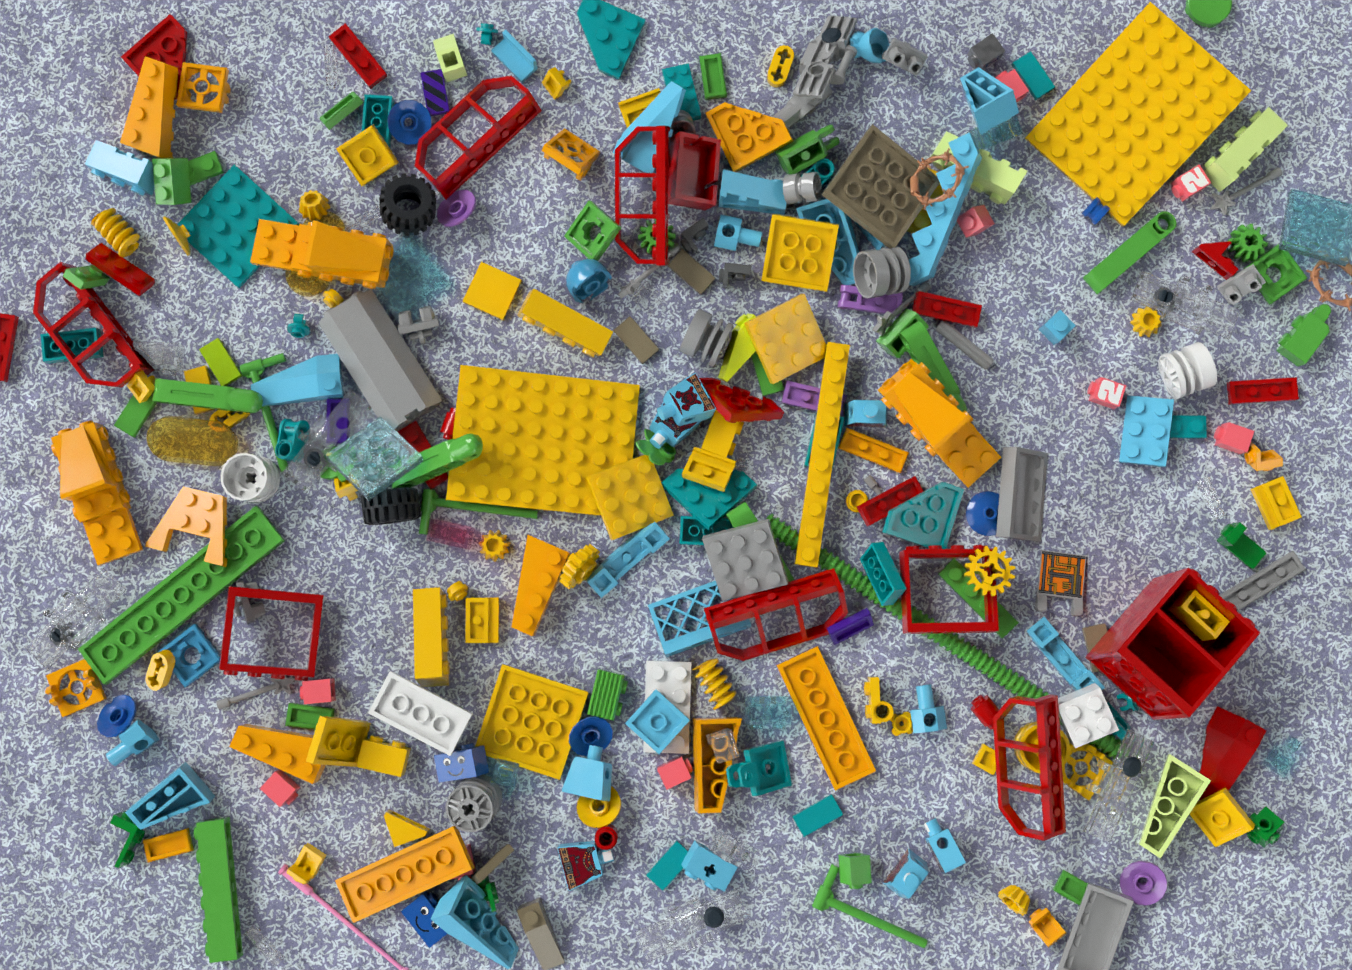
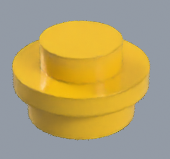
M332 288L329 291L323 292V301L330 308L336 307L344 301L343 297Z
M853 490L846 497V506L852 512H859L857 506L868 501V497L861 490Z
M461 581L453 583L447 589L449 600L460 601L465 598L469 588L467 584H463Z

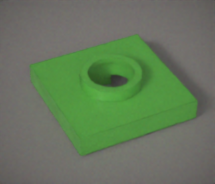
M589 200L564 237L588 259L599 261L622 227L593 201ZM598 225L601 228V233H598L593 241L590 238V231L593 226Z
M1282 242L1248 265L1254 264L1259 273L1264 277L1266 283L1262 285L1259 291L1269 305L1307 279ZM1269 267H1276L1281 273L1280 279L1275 283L1266 274V270Z

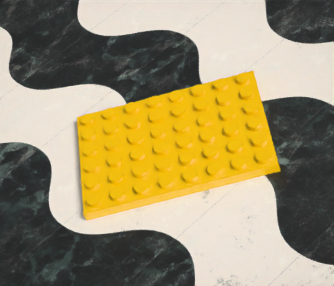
M1149 2L1025 137V140L1092 200L1098 197L1102 205H1107L1110 208L1107 213L1124 227L1252 90L1153 3Z
M460 365L453 439L470 433L479 435L483 442V450L478 458L449 471L446 500L601 516L586 477L633 459L640 385Z

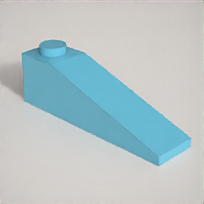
M825 197L821 198L820 201L810 202L797 207L799 218L839 224L831 269L843 285L855 284L853 265L859 249L851 218Z

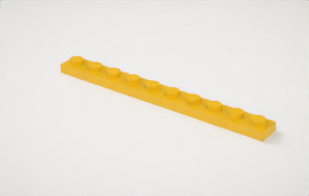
M827 342L795 565L818 568L850 345Z

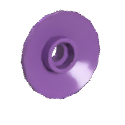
M458 190L447 200L444 199L437 210L439 223L446 227H453L465 221L472 214L476 206L474 194L468 190Z
M1137 861L1131 863L1124 868L1120 875L1119 885L1122 893L1131 896L1134 901L1133 903L1137 905L1147 906L1154 904L1163 898L1167 890V880L1164 872L1151 862ZM1145 877L1147 880L1144 883H1140L1138 879Z

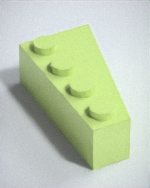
M1168 754L1138 844L1161 858L1211 780Z

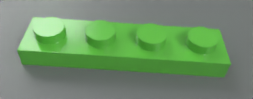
M952 559L938 575L985 621L982 590L979 589L974 592L975 585H967V582L971 579L970 577H965L964 573L968 571L956 559ZM997 601L999 631L996 633L1003 639L1019 622Z

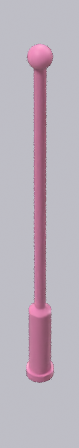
M287 864L279 870L278 873L280 875L282 874L304 894L311 895L399 970H410L408 967L400 965L314 893L313 888L308 883L303 885L296 882L286 873L288 870Z

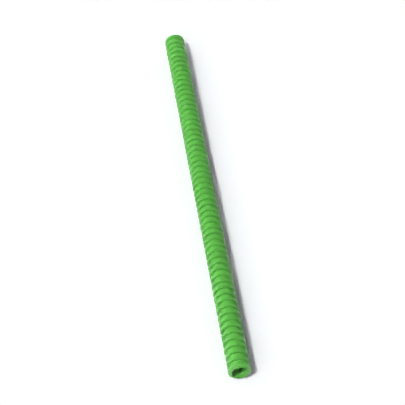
M769 514L766 519H769L775 539L778 538L780 543L783 541L786 547L789 545L792 551L796 550L799 536L798 530L791 529V525L787 526L785 521L780 522V518H774V514ZM820 548L818 565L821 566V570L834 568L839 581L843 580L845 585L849 584L851 589L855 588L857 593L861 592L863 597L867 596L868 600H873L875 605L879 604L880 608H886V612H892V616H898V620L902 619L901 599H898L894 605L882 606L867 575H862V571L857 572V568H851V564H845V560H839L838 556L834 557L833 553H828L826 548ZM911 607L912 623H940L939 621L934 622V618H928V614H922V610H916L917 607ZM957 633L921 634L923 636L927 635L929 640L932 638L934 643L938 642L940 647L944 646L946 651L950 650L952 655L956 654L958 659H963V662H969V666H975V670H981V674H987L988 678H993V681L999 682L1000 686L1004 685L1005 689H1010L1012 694L1016 693L1017 696L1034 699L1049 695L1048 692H1043L1042 688H1037L1036 684L1031 685V681H1025V677H1019V673H1013L1011 668L1007 669L1005 664L1001 665L999 660L994 661V657H988V653H982V649H976V645L971 646V642H965V638H959ZM1106 735L1089 743L1091 745L1095 744L1097 749L1101 748V752H1107L1109 757L1113 756L1115 761L1120 760L1127 751V744L1125 742L1121 743V740L1118 738L1115 739L1114 735Z

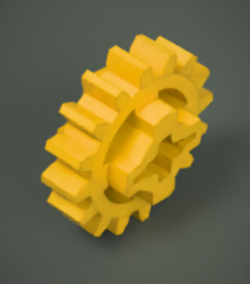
M589 544L585 545L583 549H579L576 553H572L562 568L564 573L560 576L559 582L570 590L576 584L579 585L582 581H587L597 566L596 560L599 558L598 554L600 551Z
M988 546L984 547L983 552L976 549V557L970 555L968 559L971 563L964 565V567L969 569L968 572L964 573V576L971 579L967 582V585L974 584V592L981 589L982 596H985L988 591H990L991 597L996 595V590L1000 594L1004 593L1003 586L1007 588L1011 586L1008 579H1015V576L1010 574V571L1016 569L1015 566H1009L1012 558L1006 559L1004 557L1006 554L1005 550L1000 554L997 553L998 548L996 546L992 551H989ZM988 556L987 562L984 564L977 563L980 558ZM998 560L1003 564L1004 569L1000 568L997 563ZM989 566H991V570L996 573L992 574L990 577L987 576L988 572L984 571V569H987ZM975 573L979 574L982 579L981 583L977 580ZM1002 579L1000 584L991 586L993 580Z

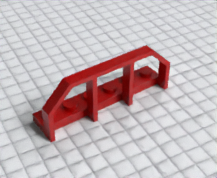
M513 76L482 80L419 139L414 166L432 183L439 194L447 200L542 110L530 91ZM514 86L525 95L498 122L476 103L488 90ZM472 107L492 127L468 149L447 128ZM443 134L463 154L438 178L434 179L424 169L427 148L437 137Z
M637 126L615 149V222L621 226V218L656 219V224L652 226V235L656 237V247L652 249L653 259H641L621 239V230L615 237L616 243L637 264H656L662 266L670 264V259H668V219H670V214H668V178H670V173H668L669 126ZM641 131H653L652 141L653 145H656V154H653L652 165L653 168H656V173H621V152ZM621 177H653L652 189L656 191V201L652 203L653 214H621Z
M59 262L36 282L33 314L85 383L122 388L132 379L135 373L143 371L146 375H149L155 370L134 348L138 347L93 288L79 289L63 277V280L76 290V297L81 302L55 324L52 325L43 314L46 285L60 273L64 274L66 269L75 268L76 266ZM89 308L92 318L100 322L104 327L102 329L104 335L76 357L58 332L85 309ZM113 339L117 344V351L121 355L126 356L130 361L129 366L131 370L116 382L94 380L82 363Z
M833 568L788 582V585L745 595L704 608V612L717 653L745 661L829 635L827 628L841 621L848 614L844 590ZM838 591L840 606L824 624L805 630L799 603ZM794 605L800 631L766 642L759 615ZM749 618H755L761 644L739 649L719 643L715 629Z
M1050 694L1036 699L1021 696L1009 698L993 717L998 808L1018 835L1045 841L1066 833L1058 695ZM1016 704L1035 707L1038 745L1005 739L1004 718ZM1006 747L1038 753L1041 786L1008 779ZM1008 788L1041 795L1044 832L1025 826L1009 804Z

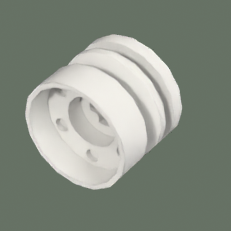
M1200 342L1183 347L1181 352L1174 350L1170 354L1166 353L1159 357L1158 364L1161 377L1168 393L1175 399L1190 395L1194 390L1201 391L1216 385L1217 371L1215 363L1208 349Z
M240 453L229 458L224 464L220 475L221 485L229 496L237 500L254 503L265 502L273 497L280 484V473L275 463L268 458L249 453ZM253 475H257L255 477V483L252 482L254 480V478L252 477Z

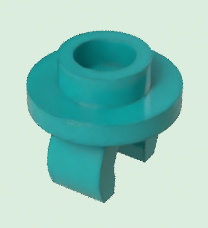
M481 23V27H476V31L482 32L481 44L491 45L492 33H498V30L494 29V25Z
M294 314L293 323L287 326V331L295 338H303L310 334V328L306 325V320H303L304 314Z
M1121 693L1116 696L1117 699L1125 698L1127 700V705L1120 707L1121 711H1126L1130 708L1133 711L1139 710V706L1126 694Z

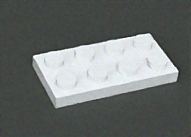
M646 661L645 700L657 689L690 719L692 662ZM690 721L661 753L689 754ZM644 741L643 752L657 753Z
M392 671L389 672L368 712L370 715L449 756L452 755L473 713Z

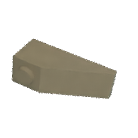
M541 897L520 905L517 909L519 919L542 969L548 970L565 963Z

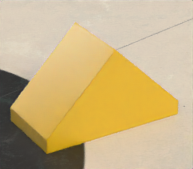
M390 809L385 812L384 819L394 847L424 837L430 831V828Z

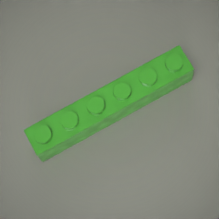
M230 817L201 820L196 823L194 828V838L198 840L196 860L198 864L200 863L201 870L198 882L203 891V896L201 897V908L205 912L203 931L207 933L205 953L207 957L209 956V963L237 960L243 955Z

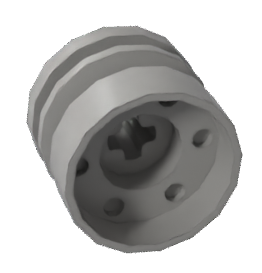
M896 246L891 249H873L858 253L854 260L853 276L858 292L864 298L869 299L881 297L885 294L892 295L905 292L910 283L911 269L906 253Z
M698 309L684 336L679 351L693 358L697 351L701 350L703 351L701 355V362L703 363L710 354L712 357L709 366L714 368L727 350L732 338L734 325L728 323L724 331L720 329L724 321L723 319H720L715 326H712V314Z
M484 774L465 778L448 796L446 814L450 822L459 830L464 832L482 830L500 810L503 801L502 791L496 781Z

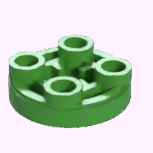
M1186 0L1185 12L1196 24L1212 28L1223 22L1229 15L1232 8V0Z

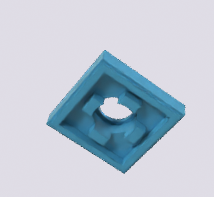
M193 624L158 651L169 650L174 655L175 666L173 672L185 688L220 663L219 652L198 624ZM190 647L197 648L199 654H201L200 660L194 664L188 663L185 659V651Z

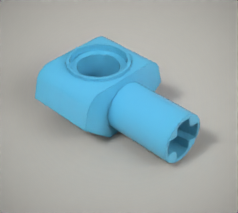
M720 215L714 247L736 251L737 243L759 247L762 232L741 228L742 219ZM729 228L733 230L734 235L726 237L722 231Z
M931 684L916 686L919 709L910 710L913 733L947 729L944 706H934ZM931 713L934 721L931 725L926 726L924 724V716Z
M136 720L123 733L119 734L122 742L107 752L106 757L112 765L117 766L133 753L136 755L141 754L159 741V738L153 729L142 721Z

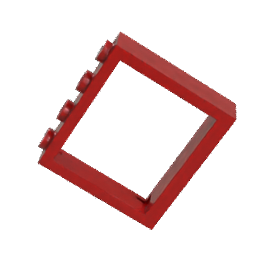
M941 545L928 546V549H919V546H907L906 550L899 552L900 577L906 587V590L901 595L903 634L993 633L999 631L997 590L996 595L991 597L990 591L984 596L985 622L912 623L909 559L968 558L970 555L976 557L975 550L979 549L983 552L985 546L974 545L973 549H964V545L950 546L951 549H942ZM988 556L982 557V564L987 562ZM989 566L987 569H984V571L988 572L987 576L989 577L992 574H996L991 570V566ZM996 579L993 580L991 586H996Z
M229 586L219 670H224V675H238V671L248 672L247 676L261 677L262 673L271 674V678L285 679V675L295 676L294 680L308 681V677H314L324 595ZM236 596L315 604L307 669L228 663Z

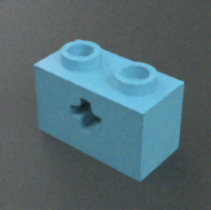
M694 840L681 864L688 877L697 880V878L704 880V884L714 891L717 888L725 891L738 868L734 861ZM705 866H708V867L712 866L711 870H710V869H706V870L704 869Z

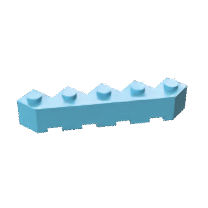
M970 133L948 142L954 157L962 167L969 166V168L964 169L965 174L954 192L957 197L954 198L952 196L950 199L947 198L942 202L931 203L932 207L928 205L926 211L932 225L912 234L920 255L909 259L911 269L909 285L912 287L934 278L937 271L936 268L946 249L953 226L956 224L964 199L967 197L977 167L982 160V155L976 141ZM955 164L936 173L941 187L945 191L948 188L951 189L955 184L957 176L951 177L952 174L956 173Z

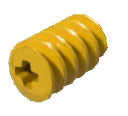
M115 208L100 212L92 219L91 225L95 226V229L112 245L115 251H118L119 256H130L139 247L137 241L140 235L137 233L133 234L134 229L132 227L127 228L128 222L121 221L122 216L116 214L117 210Z
M718 658L709 659L692 669H699L698 674L695 676L696 678H704L700 686H708L704 694L712 693L713 696L708 701L717 702L713 710L729 703L737 694L736 690L728 691L732 687V683H724L728 675H720L724 669L723 666L715 667L719 662Z

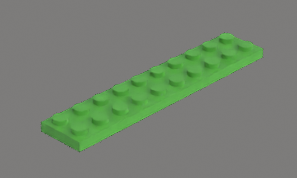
M259 506L253 507L225 530V539H227V548H225L226 567L204 562L209 545L207 544L78 648L104 685H108L285 542L284 538Z

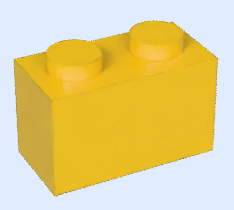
M715 410L701 449L726 458L727 455L732 456L736 443H733L735 434L740 435L744 422H727Z
M1196 590L1182 592L1168 609L1202 641L1216 639L1230 622Z
M370 735V739L362 740L356 767L398 777L405 775L411 748L405 747V742L392 740L391 744L383 742V737Z

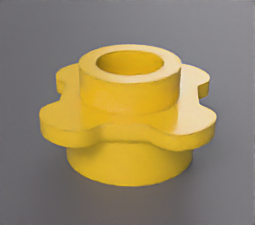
M905 711L899 715L893 713L890 719L893 735L899 736L900 733L911 734L913 732L910 720L911 714Z

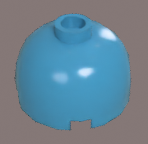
M583 259L572 264L566 276V286L573 299L578 303H583L582 300L591 294L593 295L590 301L604 292L609 286L607 283L608 278L611 280L612 277L601 262L594 259Z

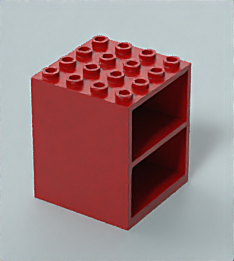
M1189 567L1153 578L1085 657L1153 720L1190 718L1261 633L1255 628L1256 625L1253 621L1237 612L1238 609L1233 603L1225 601L1215 587L1206 584L1201 579L1200 573ZM1196 590L1230 621L1216 639L1202 641L1168 610L1182 592Z

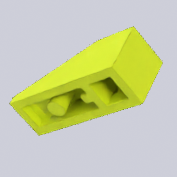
M743 314L735 322L736 326L732 330V338L727 347L718 376L721 381L728 382L756 351L744 324L756 317L754 314Z

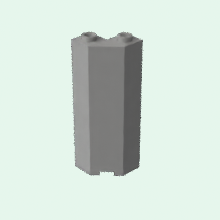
M372 290L365 292L357 291L343 303L324 312V317L318 324L388 435L406 427L415 418L430 413L442 402L439 394L402 336L399 335L397 328Z

